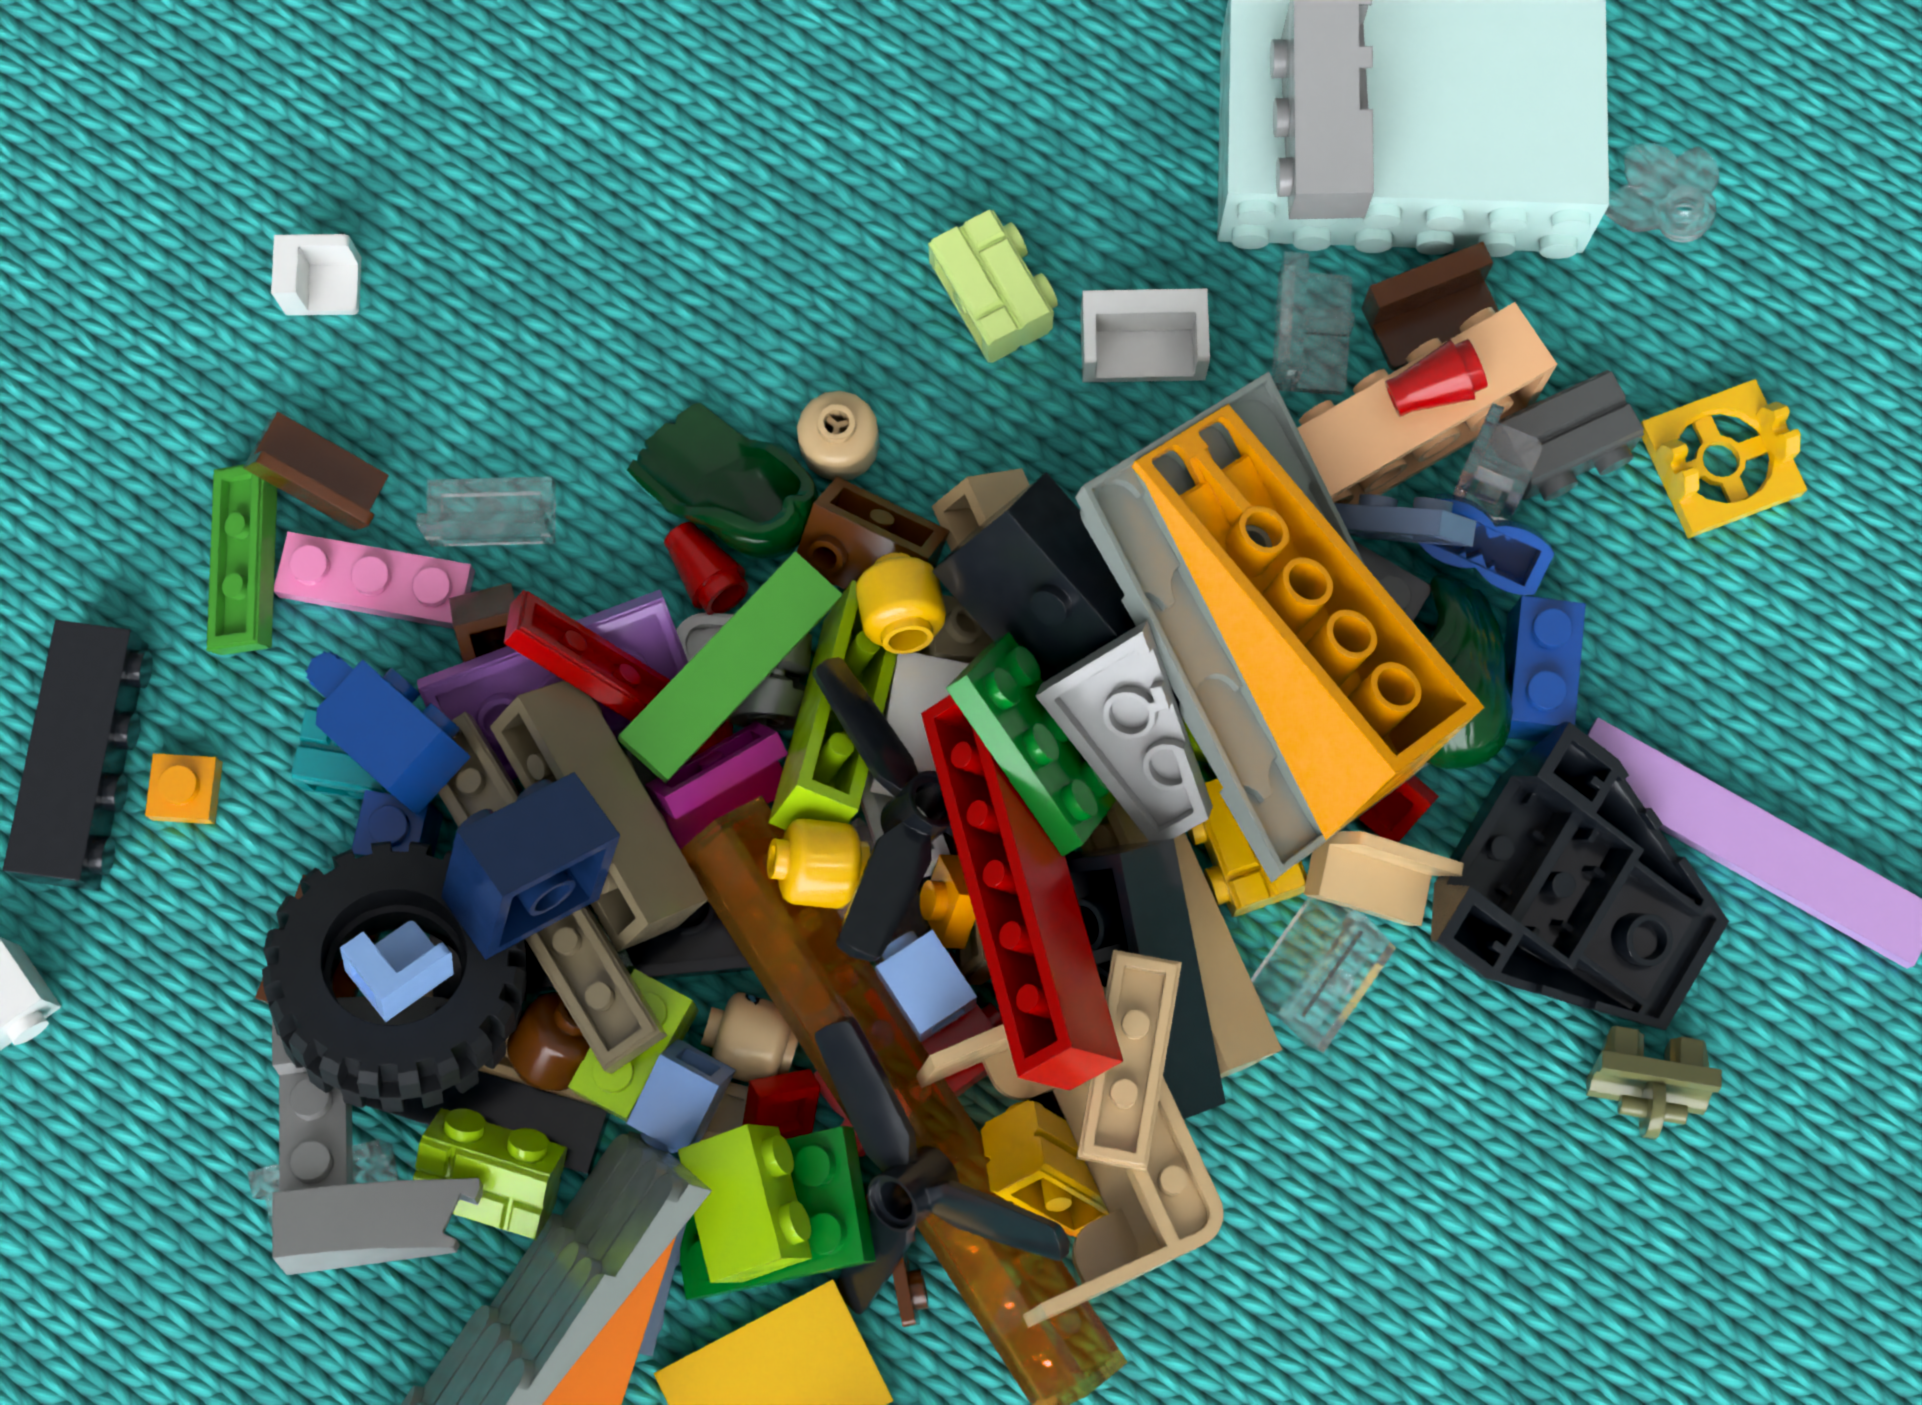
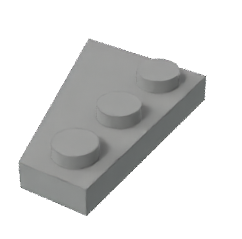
M1148 620L1040 685L1035 695L1148 841L1176 838L1209 819L1213 805Z

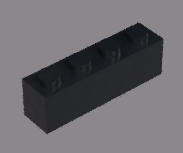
M55 620L3 866L4 872L22 881L99 891L102 875H108L111 871L115 858V841L113 837H110L115 812H120L123 809L128 792L127 777L123 774L127 751L135 748L140 733V717L135 712L140 688L147 687L153 667L152 654L148 651L149 645L132 630Z

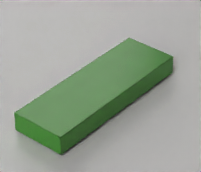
M245 464L214 469L206 651L218 655L272 648L277 487L243 468Z

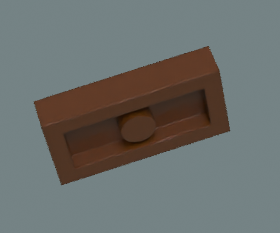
M1483 241L1369 286L1361 309L1391 370L1396 371L1408 364L1406 360L1408 355L1425 342L1433 338H1439L1443 344L1462 333L1459 329L1460 326L1477 312L1487 307H1492L1495 313L1499 311L1485 283L1493 261Z
M278 411L272 415L243 467L245 470L354 531L370 525L375 516L370 512V509L389 476Z

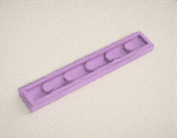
M1597 718L1592 723L1586 735L1619 759L1629 774L1625 780L1643 806L1653 809L1663 824L1659 828L1661 831L1904 968L1908 969L1916 964L1922 952V898L1606 721Z

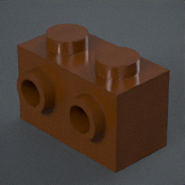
M836 477L813 503L797 553L832 585L846 589L852 580L857 582L862 573L872 566L877 559L890 553H905L910 557L926 561L933 568H936L950 530L840 477Z

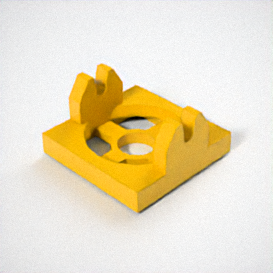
M1756 379L1641 422L1644 433L1642 440L1688 539L1801 497L1808 490L1794 461V458L1800 452L1801 434L1799 429H1788L1786 424L1790 413L1788 406L1777 401L1767 404ZM1722 414L1739 418L1757 431L1758 436L1739 443L1730 437L1721 436L1712 415ZM1692 424L1701 445L1695 453L1694 460L1686 462L1689 449L1686 443L1678 439L1686 427ZM1719 445L1731 450L1737 462L1736 471L1730 476L1725 477L1715 476L1710 473L1703 462V454L1707 448ZM1768 454L1769 463L1766 478L1759 489L1749 496L1740 475L1744 471L1747 461ZM1699 479H1702L1709 485L1721 487L1728 503L1709 500L1698 494Z

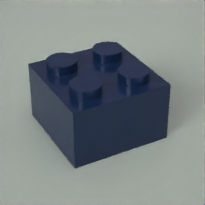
M575 772L553 783L549 779L538 781L525 789L515 802L495 812L492 809L480 810L468 817L456 831L441 897L486 960L599 900L620 834Z

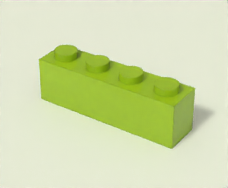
M854 580L845 589L840 601L831 609L822 625L789 745L788 755L786 756L768 822L784 830L787 829L792 821L798 818L849 823L858 812L869 768L842 727L812 675L813 670L826 659L836 657L843 659L883 714L897 654L886 651L884 647L874 644L864 634L856 597L857 582Z

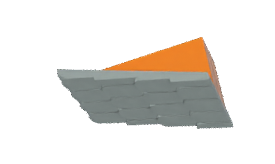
M629 1131L628 1134L617 1136L608 1146L562 1215L551 1214L537 1240L534 1239L491 1305H483L475 1311L425 1386L419 1387L414 1385L401 1405H622L676 1236L712 1190L669 1152L655 1149L642 1139L641 1134Z

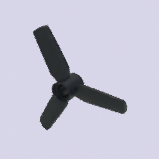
M836 657L826 659L813 670L812 675L873 777L894 796L882 809L880 822L884 835L876 840L836 937L837 947L848 956L872 962L879 959L886 950L932 861L931 843L944 832L953 836L937 772L924 771L918 774L913 757L845 661ZM917 807H919L925 813L926 816H924Z
M854 1017L838 1018L815 1033L816 1043L864 1152L882 1171V1173L871 1180L868 1186V1200L872 1209L869 1214V1222L876 1261L843 1268L838 1278V1288L845 1303L856 1314H861L869 1308L911 1245L915 1225L932 1213L957 1229L1052 1260L1061 1261L1069 1254L1070 1241L1058 1223L959 1183L957 1171L953 1163L942 1151L932 1146L917 1148L915 1131L886 1073Z

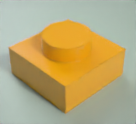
M153 753L145 816L152 821L215 824L223 762L217 757Z
M939 854L931 880H927L921 889L920 911L922 917L928 921L931 929H933L945 948L965 949L975 922V916L959 855Z

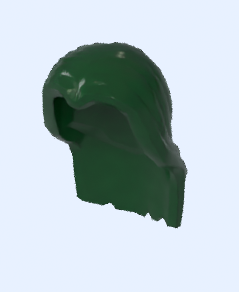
M701 402L691 405L678 414L675 424L665 423L654 435L649 437L644 444L646 449L642 448L637 456V460H632L627 469L633 478L658 500L667 512L679 518L687 519L694 524L708 527L733 549L759 559H775L790 554L800 544L813 503L819 497L810 474L782 445L748 439L735 431L727 422L711 412Z
M1436 575L1432 578L1430 586L1438 612L1437 628L1429 642L1485 708L1434 754L1427 763L1437 768L1465 769L1488 762L1505 746L1508 739L1513 715L1507 685L1509 679L1508 664L1501 629L1486 596L1479 589H1473L1463 582L1458 583L1447 575Z

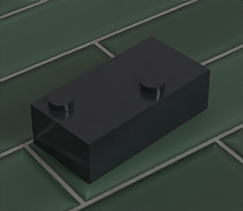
M1047 472L972 531L932 570L936 577L993 641L1010 632L1019 646L1025 647L1032 653L1040 667L1043 682L1136 627L1121 601L1125 595L1083 524L1080 510ZM1173 691L1175 700L1179 708L1180 701L1178 700L1176 694Z

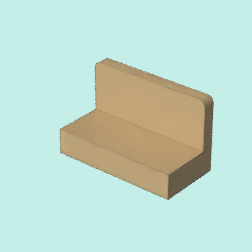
M1340 831L1312 852L1303 895L1399 924L1422 926L1431 877H1461L1464 863L1367 832Z

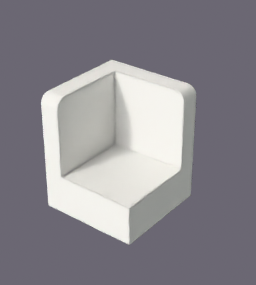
M346 234L274 235L271 294L285 315H355L359 312L362 257L350 236Z

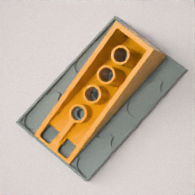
M1269 371L1087 482L1075 496L1081 507L1080 516L1082 522L1125 596L1121 601L1133 622L1138 626L1148 620L1168 680L1180 701L1179 709L1181 716L1221 783L1223 789L1219 793L1271 883L1419 773L1423 768L1429 765L1427 761L1485 708L1365 566Z

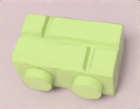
M989 209L966 221L963 226H956L933 238L928 243L929 263L988 363H993L1016 351L1018 347L1028 345L1047 335L1053 329L1054 311L1052 309L1058 306L1056 295L1049 281L1042 273L1034 277L1032 276L1022 259L1028 255L1025 242L1012 222L1003 226L995 211Z

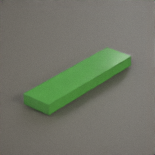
M795 551L619 734L617 740L667 784L840 601L843 594Z

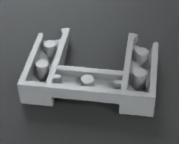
M365 996L336 998L338 1003L350 1014L367 1022L381 1025H401L418 1021L433 1014L447 1002L443 997H421L385 1022ZM272 1019V1066L279 1074V1191L272 1192V1258L286 1275L456 1253L460 1246L457 1239L444 1234L459 1200L475 1205L479 1204L483 1195V1184L480 1179L397 1180L353 1184L352 1105L344 1103L341 1090L334 1087L332 1091L325 1093L310 1082L307 1070L304 1067H295L285 1053L281 1037L277 1035Z

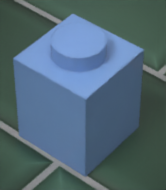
M677 1039L660 1053L626 1124L642 1132L641 1137L647 1144L655 1149L669 1153H676L678 1149L697 1143L703 1138L736 1070Z

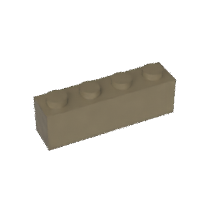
M564 680L518 695L492 723L490 728L524 788L527 789L532 784L544 779H549L553 783L575 772L620 834L600 898L591 903L594 912L617 952L677 928L701 907L708 898L699 884L697 874L688 865L669 832L663 815L656 809L635 773L630 758L623 752L605 721L598 703L591 696Z

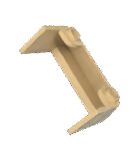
M1102 986L1105 994L1106 987ZM1003 1024L929 1055L916 1075L920 1087L923 1088L982 1062L995 1089L1007 1098L1025 1101L1053 1090L1075 1141L1079 1146L1090 1080L1068 1091L1017 1078ZM1164 1077L1162 1078L1146 1172L1085 1160L1109 1214L1087 1224L1080 1230L1074 1240L1072 1259L1082 1285L1042 1302L1023 1314L1028 1328L1203 1246L1211 1241L1219 1232L1223 1222L1221 1199Z

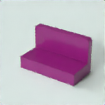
M755 721L689 759L667 784L658 777L645 784L657 810L663 815L667 828L677 846L682 851H688L775 800L783 771L778 760L788 755L777 731Z

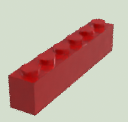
M948 695L922 712L921 715L1017 1078L1070 1091L1122 1063L1123 1057L1065 855L1062 856L951 695Z

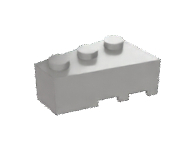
M1290 0L1281 39L1271 40L1270 74L1271 78H1282L1283 97L1274 99L1273 133L1274 137H1285L1286 158H1277L1276 192L1278 197H1288L1289 219L1366 217L1374 193L1373 109H1368L1366 68L1373 67V46H1365L1363 23L1368 6L1372 5V0Z

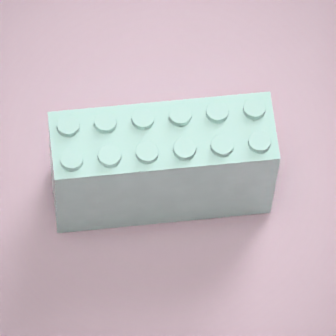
M1228 0L1220 49L1217 241L1232 242L1234 246L1242 249H1258L1267 246L1269 243L1293 244L1297 249L1304 251H1319L1328 248L1330 245L1355 246L1357 250L1366 253H1380L1392 247L1416 248L1418 252L1427 255H1441L1453 249H1464L1483 241L1491 257L1507 256L1515 251H1537L1546 258L1562 259L1571 257L1576 253H1583L1609 206L1606 0H1372V5L1368 6L1363 25L1365 46H1373V67L1366 68L1368 109H1373L1374 193L1365 218L1289 219L1288 197H1278L1276 192L1277 158H1286L1285 137H1274L1273 133L1274 99L1283 97L1282 78H1271L1270 45L1272 39H1281L1290 0Z

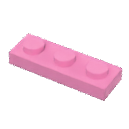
M287 532L274 584V593L279 598L454 629L449 598L471 592L475 570L471 564Z

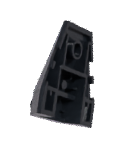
M1563 722L1499 776L1450 856V859L1464 863L1461 877L1438 876L1434 883L1431 942L1481 978L1652 1028L1666 1030L1729 920L1685 857L1677 856L1659 829L1663 824L1653 809L1643 806L1625 780L1629 774L1619 759L1571 722Z

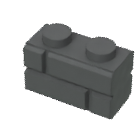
M1606 370L1498 420L1488 438L1501 466L1505 467L1506 475L1519 499L1524 501L1540 493L1544 501H1549L1577 486L1576 476L1596 467L1600 475H1605L1630 462L1634 458L1631 451L1643 437L1644 433L1634 410L1625 401V394L1612 371Z

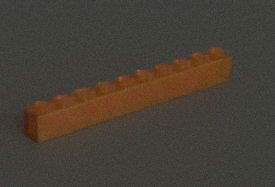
M762 795L711 822L680 851L695 873L709 903L848 1120L850 1121L849 1116L816 1043L815 1033L838 1018L852 1016L862 1029L915 1131L917 1148L932 1146L939 1149L953 1163L957 1171L959 1183L1007 1201L990 1191L986 1164L991 1159L984 1155L982 1136L946 1080L941 1079L921 1088L916 1075L929 1057V1054L883 986L870 962L850 957L837 947L836 937L843 922L834 908L795 905L786 902L782 897L778 879H769L767 874V858L770 843L773 838L783 839L785 831L768 823L771 809ZM933 1213L916 1225L1031 1405H1070L1088 1396L1128 1363L1089 1301L1029 1328L1027 1327L1023 1314L1040 1303L1078 1286L1062 1260H1052L957 1229Z

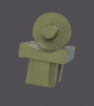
M1613 1026L1606 1035L1600 1055L1587 1077L1586 1096L1618 1101V1114L1639 1117L1640 1136L1656 1140L1660 1135L1664 1122L1685 1125L1688 1113L1704 1115L1712 1093H1718L1722 1087V1069L1709 1067L1704 1040L1687 1037L1670 1039L1664 1050V1060L1644 1057V1034L1638 1029Z

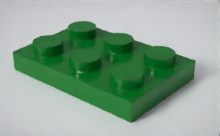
M1010 632L990 643L946 687V690L1059 853L1064 856L1087 841L1116 802V798L1035 696L1040 685L1043 683L1040 667L1032 653L1025 647L1019 646Z
M839 1126L785 1139L791 1149L794 1160L791 1177L797 1200L805 1208L810 1220L811 1235L808 1242L813 1258L745 1282L710 1283L694 1215H692L686 1223L680 1246V1264L686 1300L709 1298L876 1261L854 1127Z

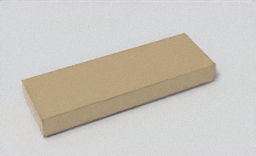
M1113 950L1105 998L1123 1062L1090 1079L1076 1159L1146 1172L1182 962Z

